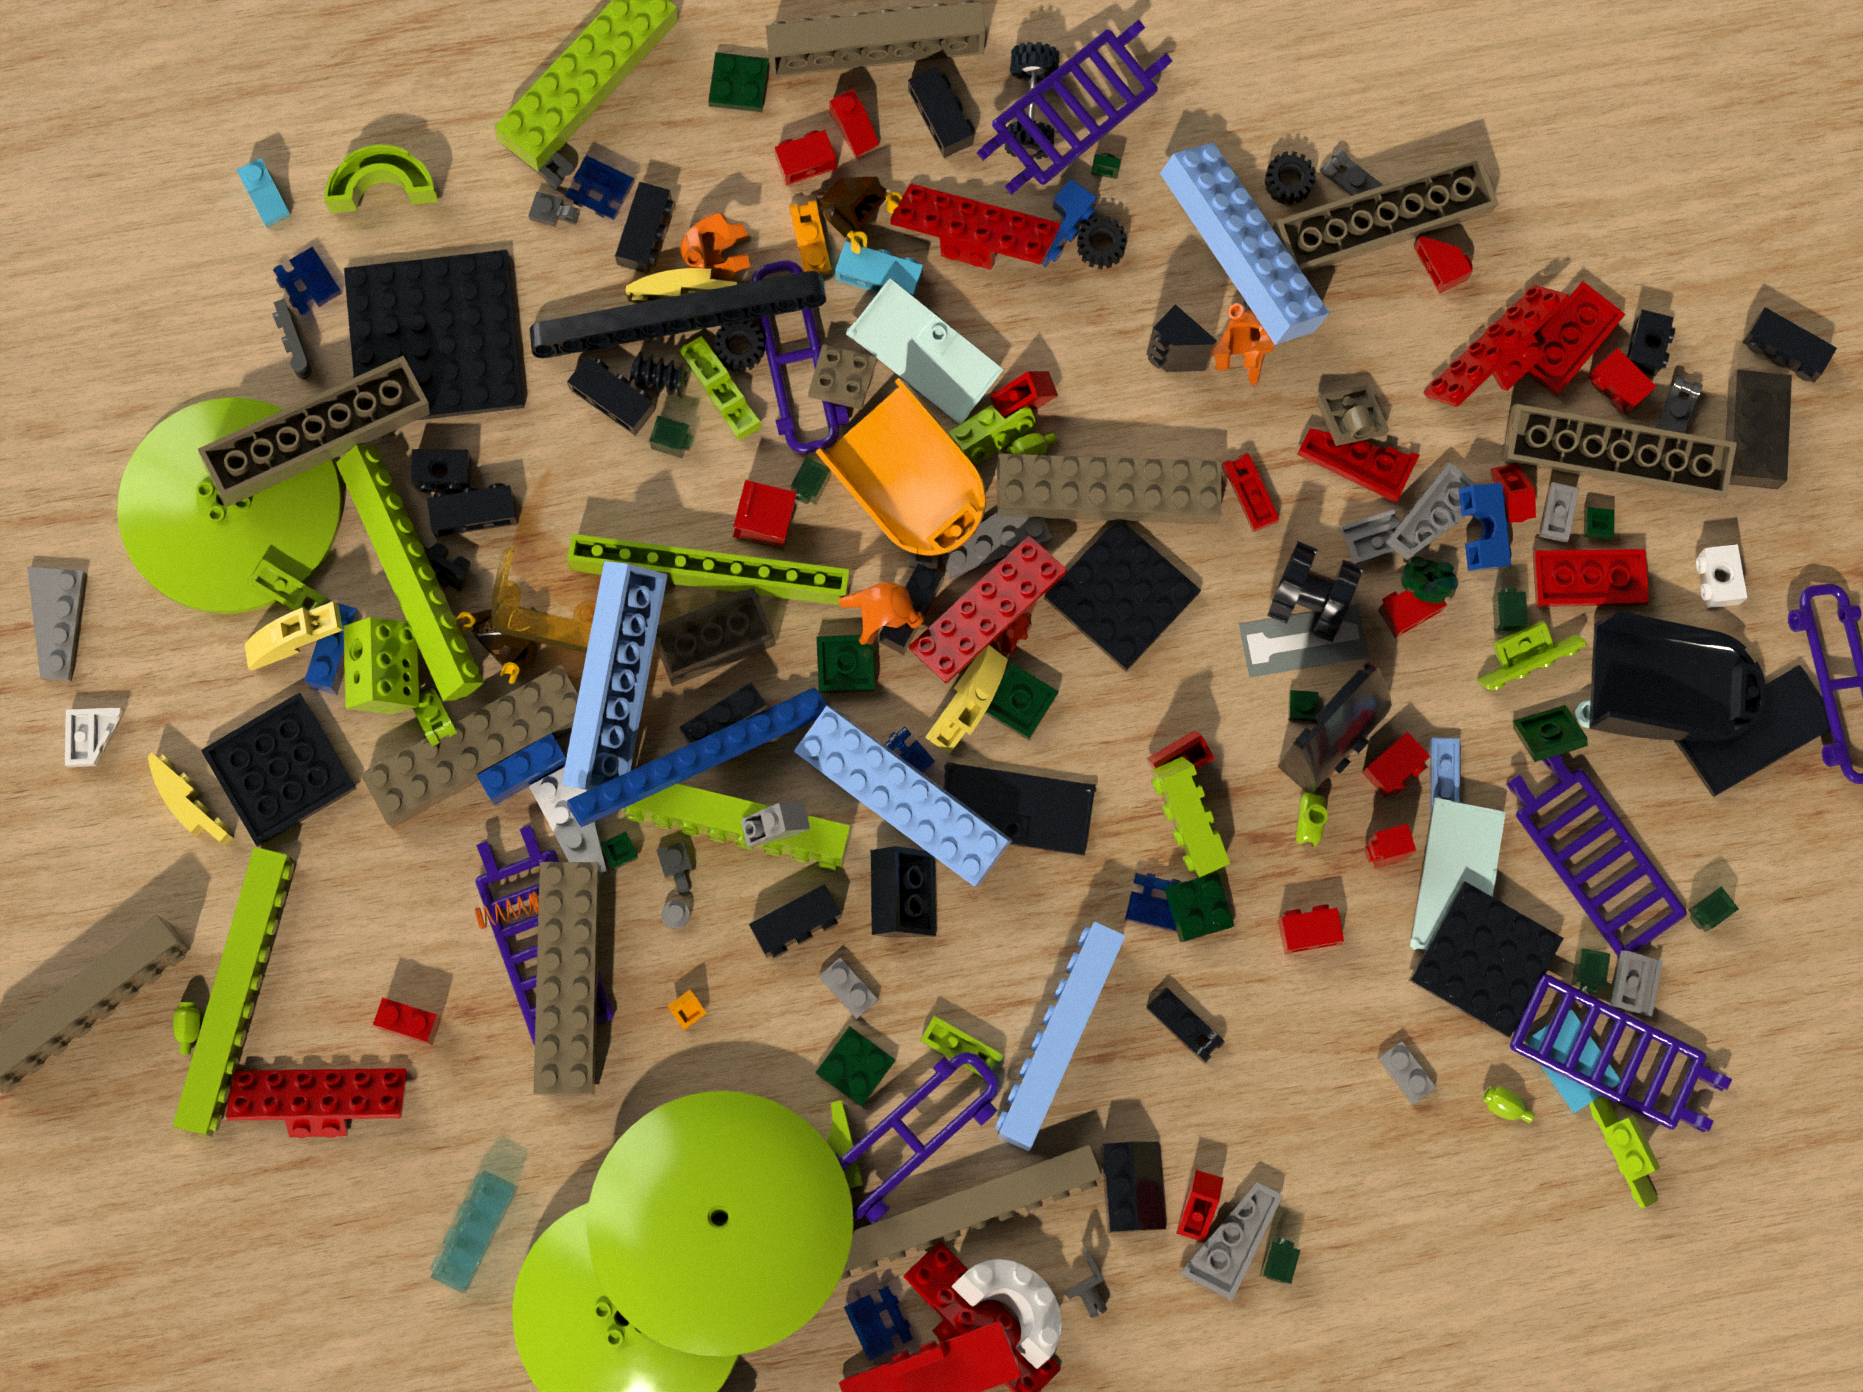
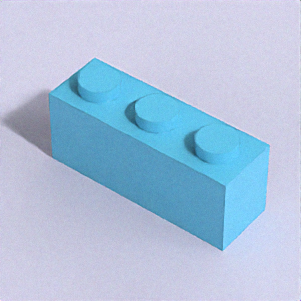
M845 241L835 269V280L878 293L889 278H891L915 298L923 276V265L917 260L909 257L904 259L898 258L887 250L879 249L876 251L864 247L861 243H859L861 251L857 254L851 250V243Z

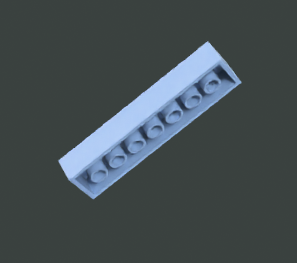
M1214 142L1173 153L1160 172V175L1273 343L1277 345L1314 333L1330 312Z
M604 561L561 785L590 790L628 771L630 772L667 574L627 563Z
M833 706L825 707L794 750L796 754L974 887L981 885L1013 841Z
M1095 921L1091 928L1085 926L1077 944L1082 949L1079 954L1073 953L1065 971L1070 973L1068 980L1061 979L1054 998L1058 999L1057 1005L1055 1007L1050 1004L1042 1022L1047 1027L1044 1033L1038 1031L1030 1050L1034 1051L1035 1054L1032 1059L1026 1057L1018 1075L1023 1078L1020 1086L1014 1084L1007 1103L1012 1104L1009 1112L1002 1111L995 1129L1000 1131L997 1138L1028 1152L1031 1149L1126 935Z

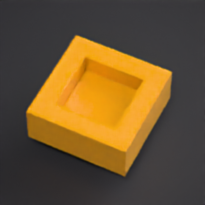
M690 989L667 1006L683 1030L707 1014Z

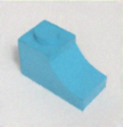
M261 158L237 169L266 227L290 216Z

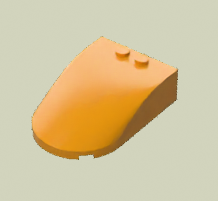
M898 378L894 382L899 387L830 449L826 451L819 448L816 453L892 542L904 550L919 555L934 556L945 554L965 544L980 526L986 506L984 483L975 465L913 389L905 381Z

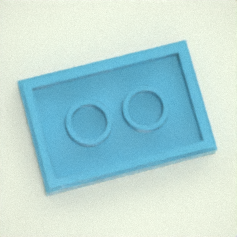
M1572 1009L1569 1010L1549 1054V1057L1563 1064L1582 1026V1023ZM1550 1024L1523 1042L1539 1050ZM1589 1036L1575 1067V1070L1589 1077L1601 1054L1600 1049L1591 1036ZM1609 1064L1601 1083L1613 1088L1621 1080ZM1540 1065L1573 1114L1601 1096Z

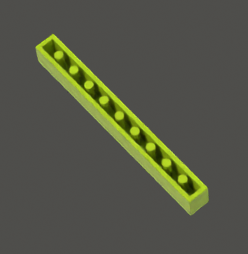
M356 444L336 464L409 626L412 627V633L442 700H464L484 683L479 673V668L474 662L468 644L464 640L457 620L448 605L446 596L438 583L435 572L414 530L413 523L408 517L402 499L399 497L392 477L383 462L381 453L375 445Z
M571 534L567 557L569 569L574 572L602 575L604 561L627 563L667 574L666 583L831 605H839L838 599L847 596L849 587V569L579 534Z
M257 847L253 848L172 1127L210 1137L220 1127L222 1115L219 1114L221 1104L226 1103L230 1092V1086H227L230 1074L233 1075L237 1068L238 1058H235L238 1046L241 1047L246 1037V1030L243 1028L246 1018L250 1019L253 1013L254 1002L251 1001L254 990L258 991L260 988L262 974L259 973L262 962L266 963L270 954V946H267L270 935H274L278 926V919L275 918L278 907L282 908L285 902L286 891H283L286 880L291 879L294 870V864L291 863L292 859L286 854Z

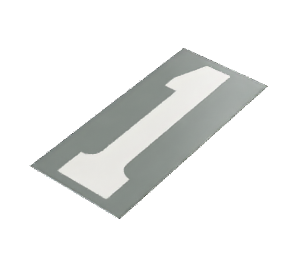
M1359 605L1349 606L1333 643L1313 635L1320 615L1316 611L1291 615L1287 624L1273 618L1239 624L1249 678L1369 658Z

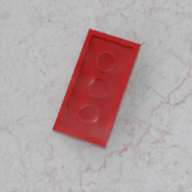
M1584 281L1569 296L1570 300L1552 316L1535 337L1545 355L1527 374L1556 397L1626 315Z
M1645 549L1535 550L1533 552L1536 607L1636 606L1649 603Z

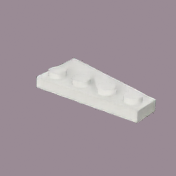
M564 768L530 785L529 788L568 861L598 862L601 866V876L606 874L607 869L595 822L581 828L567 807L568 799L587 790L561 785Z

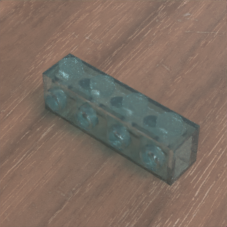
M485 1170L482 1175H476L470 1187L473 1193L469 1201L464 1200L457 1212V1217L460 1219L455 1229L451 1227L444 1238L443 1243L446 1244L442 1255L437 1254L431 1264L430 1270L433 1273L430 1278L461 1293L467 1292L518 1186Z

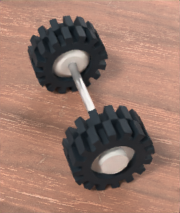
M1027 42V45L1020 43L1019 46L1015 45L1014 49L1012 48L1010 72H1012L1013 76H1017L1018 79L1024 78V81L1031 79V90L1036 86L1038 80H1044L1059 68L1060 52L1056 50V47H1050V44L1047 43L1045 45H1041V42H1037V44ZM1035 102L1029 105V117L1054 146V128H1051L1050 125H1045L1043 122L1038 124L1034 121ZM1016 121L1014 124L1010 123L1007 128L1032 158L1038 160L1042 159V157H1048L1020 122ZM1005 143L1006 153L1016 157L1014 152Z

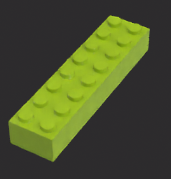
M612 0L494 126L497 141L539 172L540 168L551 156L561 149L678 22L677 6L669 0Z
M677 783L621 810L623 814L627 815L628 820L643 823L644 819L655 822L654 826L670 830L671 826L682 828L681 832L687 835L698 836L699 833L710 835L709 839L712 841L725 843L727 839L737 842L736 846L753 850V847H747L741 819L770 806ZM807 815L810 825L809 830L790 838L756 846L764 848V853L780 857L781 853L792 855V860L808 863L809 860L820 862L819 866L822 868L836 870V866L843 868L851 837L850 825Z

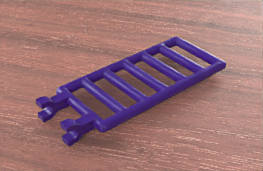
M1560 755L1544 759L1542 761L1555 774L1559 782L1535 798L1520 774L1506 784L1507 787L1523 805L1516 812V817L1618 958H1620L1621 951L1635 953L1687 915V911L1583 769H1576L1571 773L1563 763ZM1579 782L1589 796L1539 830L1530 818V815ZM1596 805L1605 819L1556 853L1546 839ZM1613 828L1622 842L1573 876L1563 862ZM1630 851L1639 865L1592 899H1589L1580 885ZM1646 874L1656 888L1615 918L1606 922L1597 908ZM1664 898L1673 912L1624 946L1614 932L1658 900Z
M531 825L520 829L530 857L498 869L488 841L476 845L487 873L478 876L475 883L482 903L487 907L495 923L496 902L502 910L507 908V899L511 905L518 904V896L521 897L522 901L528 900L529 893L532 894L534 891L539 896V884L496 900L493 899L488 884L539 866L540 862H559L554 850H547L541 853ZM499 913L497 926L492 923L487 914L526 1026L535 1046L536 1006L532 1007L527 991L536 988L537 975L522 980L517 964L537 957L538 944L513 953L507 937L537 927L538 914L503 927ZM599 970L597 1001L601 1012L597 1013V1025L614 1018V1011Z
M1549 974L1541 975L1510 1042V1049L1670 1130L1675 1129L1679 1120L1702 1133L1705 1130L1710 1131L1714 1120L1685 1108L1698 1079L1719 1091H1723V1089L1728 1090L1732 1081L1731 1078L1704 1067L1707 1056L1703 1051ZM1548 987L1564 994L1539 1050H1536L1524 1044L1523 1041ZM1574 1000L1590 1008L1563 1064L1549 1057V1054ZM1602 1013L1616 1021L1589 1077L1575 1070V1067L1599 1014ZM1628 1026L1642 1034L1617 1090L1601 1083V1080L1624 1029ZM1653 1039L1667 1046V1049L1643 1103L1627 1096ZM1679 1052L1693 1059V1062L1670 1114L1667 1116L1653 1109Z

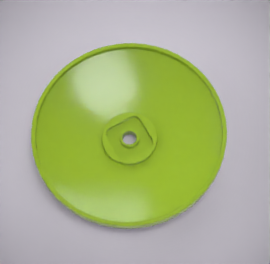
M227 397L199 402L172 414L148 433L132 454L125 468L118 493L117 514L119 530L132 563L141 575L164 596L183 606L202 612L216 614L250 612L279 602L248 583L262 559L303 584L316 573L325 561L335 542L342 513L341 485L332 459L225 508L224 505L218 503L219 494L198 452V448L284 410L283 408L249 398Z
M589 1203L583 1204L563 1215L539 1237L525 1258L518 1275L513 1297L512 1322L515 1342L521 1361L529 1377L540 1392H718L731 1374L739 1355L712 1357L681 1352L649 1338L631 1323L629 1325H622L617 1321L616 1315L618 1310L603 1290L595 1273L587 1239Z

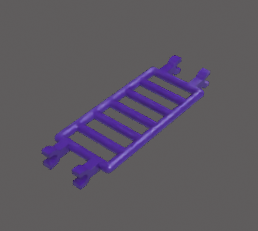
M1137 20L1118 37L1111 30H1104L992 121V127L998 134L985 143L976 153L984 161L1003 144L1006 143L1026 167L1005 186L1011 195L1033 177L1041 185L1047 184L1157 93L1158 87L1152 79L1172 63L1173 60L1165 53L1144 71L1125 48V45L1146 28L1140 20ZM1108 43L1144 86L1145 89L1136 96L1098 52V49L1104 44ZM1088 57L1127 102L1118 111L1080 67V64ZM1070 72L1108 116V119L1100 126L1061 81ZM1051 87L1055 89L1089 130L1090 134L1080 141L1043 96ZM1035 102L1072 147L1063 156L1024 111L1031 103ZM1014 117L1017 118L1054 163L1045 171L1039 167L1005 126Z

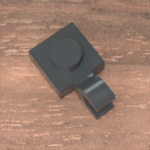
M536 191L528 217L532 221L556 227L558 220L576 224L579 213H576L577 208L563 206L562 198Z
M684 841L657 849L665 878L674 877L679 895L689 892L690 889L684 872L691 871L692 867Z

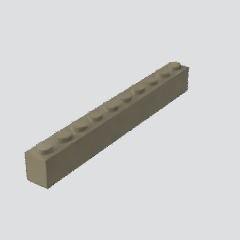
M1090 1144L854 1230L849 1257L840 1280L851 1277L850 1271L861 1267L862 1272L879 1266L877 1261L886 1257L889 1258L890 1262L906 1256L905 1251L916 1247L917 1252L933 1247L932 1241L943 1237L946 1242L960 1237V1230L971 1227L972 1232L989 1226L987 1220L998 1217L1001 1222L1015 1217L1014 1211L1025 1207L1027 1212L1043 1206L1042 1200L1053 1197L1054 1202L1070 1196L1069 1190L1080 1187L1081 1192L1098 1186L1096 1181L1101 1179L1102 1176Z

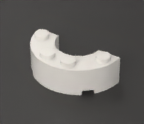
M989 1260L973 1266L951 1286L972 1307L980 1301L992 1299L1001 1301L1012 1308L1021 1325V1338L1016 1349L1036 1369L1045 1363L1056 1350L1062 1329L1060 1308L1048 1284L1030 1268L1009 1260Z

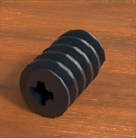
M639 351L634 359L629 381L631 383L635 379V385L638 387L645 381L647 389H652L656 384L657 392H662L666 387L668 395H673L677 389L678 397L683 398L689 383L690 370L688 372L685 370L684 362L676 369L673 359L665 366L664 357H660L658 362L654 363L653 354H650L647 360H643V352Z

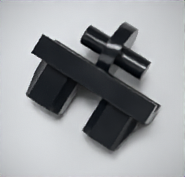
M439 542L435 543L430 549L424 546V552L435 572L439 585L443 588L450 585L461 592L465 587L466 576L470 570L471 562L462 556H458L453 563L446 560L449 550Z

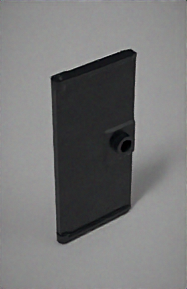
M1797 665L1792 670L1766 684V701L1763 712L1758 721L1743 734L1724 741L1674 740V743L1687 758L1710 794L1716 797L1825 734L1831 728L1822 696L1808 678L1804 669Z
M947 762L944 765L945 780L943 789L1011 838L1013 841L1010 845L1085 856L1092 802L1094 800V793L1097 790L1096 784L980 768Z

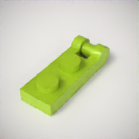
M264 559L261 560L248 581L249 584L293 611L300 608L306 609L301 604L307 596L314 600L309 609H306L307 611L328 604L331 601Z
M434 687L428 691L421 692L419 694V706L413 708L433 747L440 743V739L448 735L452 737L458 732Z
M936 1016L933 1017L920 1039L921 1043L949 1059L964 1052L974 1053L977 1056L981 1053L987 1057L985 1063L992 1070L997 1063H1001L1004 1057L999 1052ZM971 1064L961 1065L983 1078Z

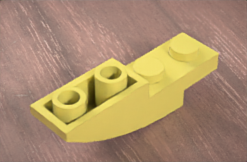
M684 268L663 271L638 279L627 285L625 292L627 300L637 304L737 285V282L713 280L711 269Z
M330 602L310 611L300 608L276 619L257 631L245 643L248 669L253 671L300 653L299 647L343 631L339 605Z
M990 645L976 656L953 688L957 691V694L925 738L950 755L965 732L971 735L982 719L999 687L1008 659Z
M151 752L148 756L150 770L159 793L171 812L196 837L205 829L226 847L233 839L227 833L230 827L218 817L214 821L208 817L206 813L209 809L196 799L192 803L199 795L193 788L196 783L184 772L180 776L172 770L176 765L163 754L158 758Z

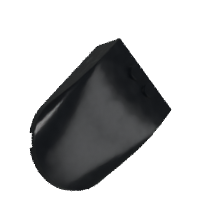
M1614 610L1594 623L1589 729L1659 740H1729L1746 732L1760 718L1766 701L1764 675L1758 661L1754 662L1744 650L1747 647L1728 634Z
M1370 660L1363 666L1364 669H1359L1316 715L1315 719L1318 721L1316 726L1311 731L1307 727L1303 730L1278 766L1306 793L1315 794L1335 771L1340 774L1351 763L1348 757L1352 752L1355 751L1359 754L1370 742L1366 737L1390 712L1392 703L1388 688L1379 668Z

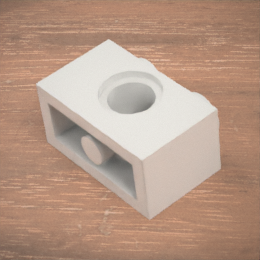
M1738 544L1705 548L1696 558V569L1698 574L1702 576L1701 597L1706 601L1707 608L1740 605L1748 597ZM1714 573H1722L1725 577V582L1718 581Z

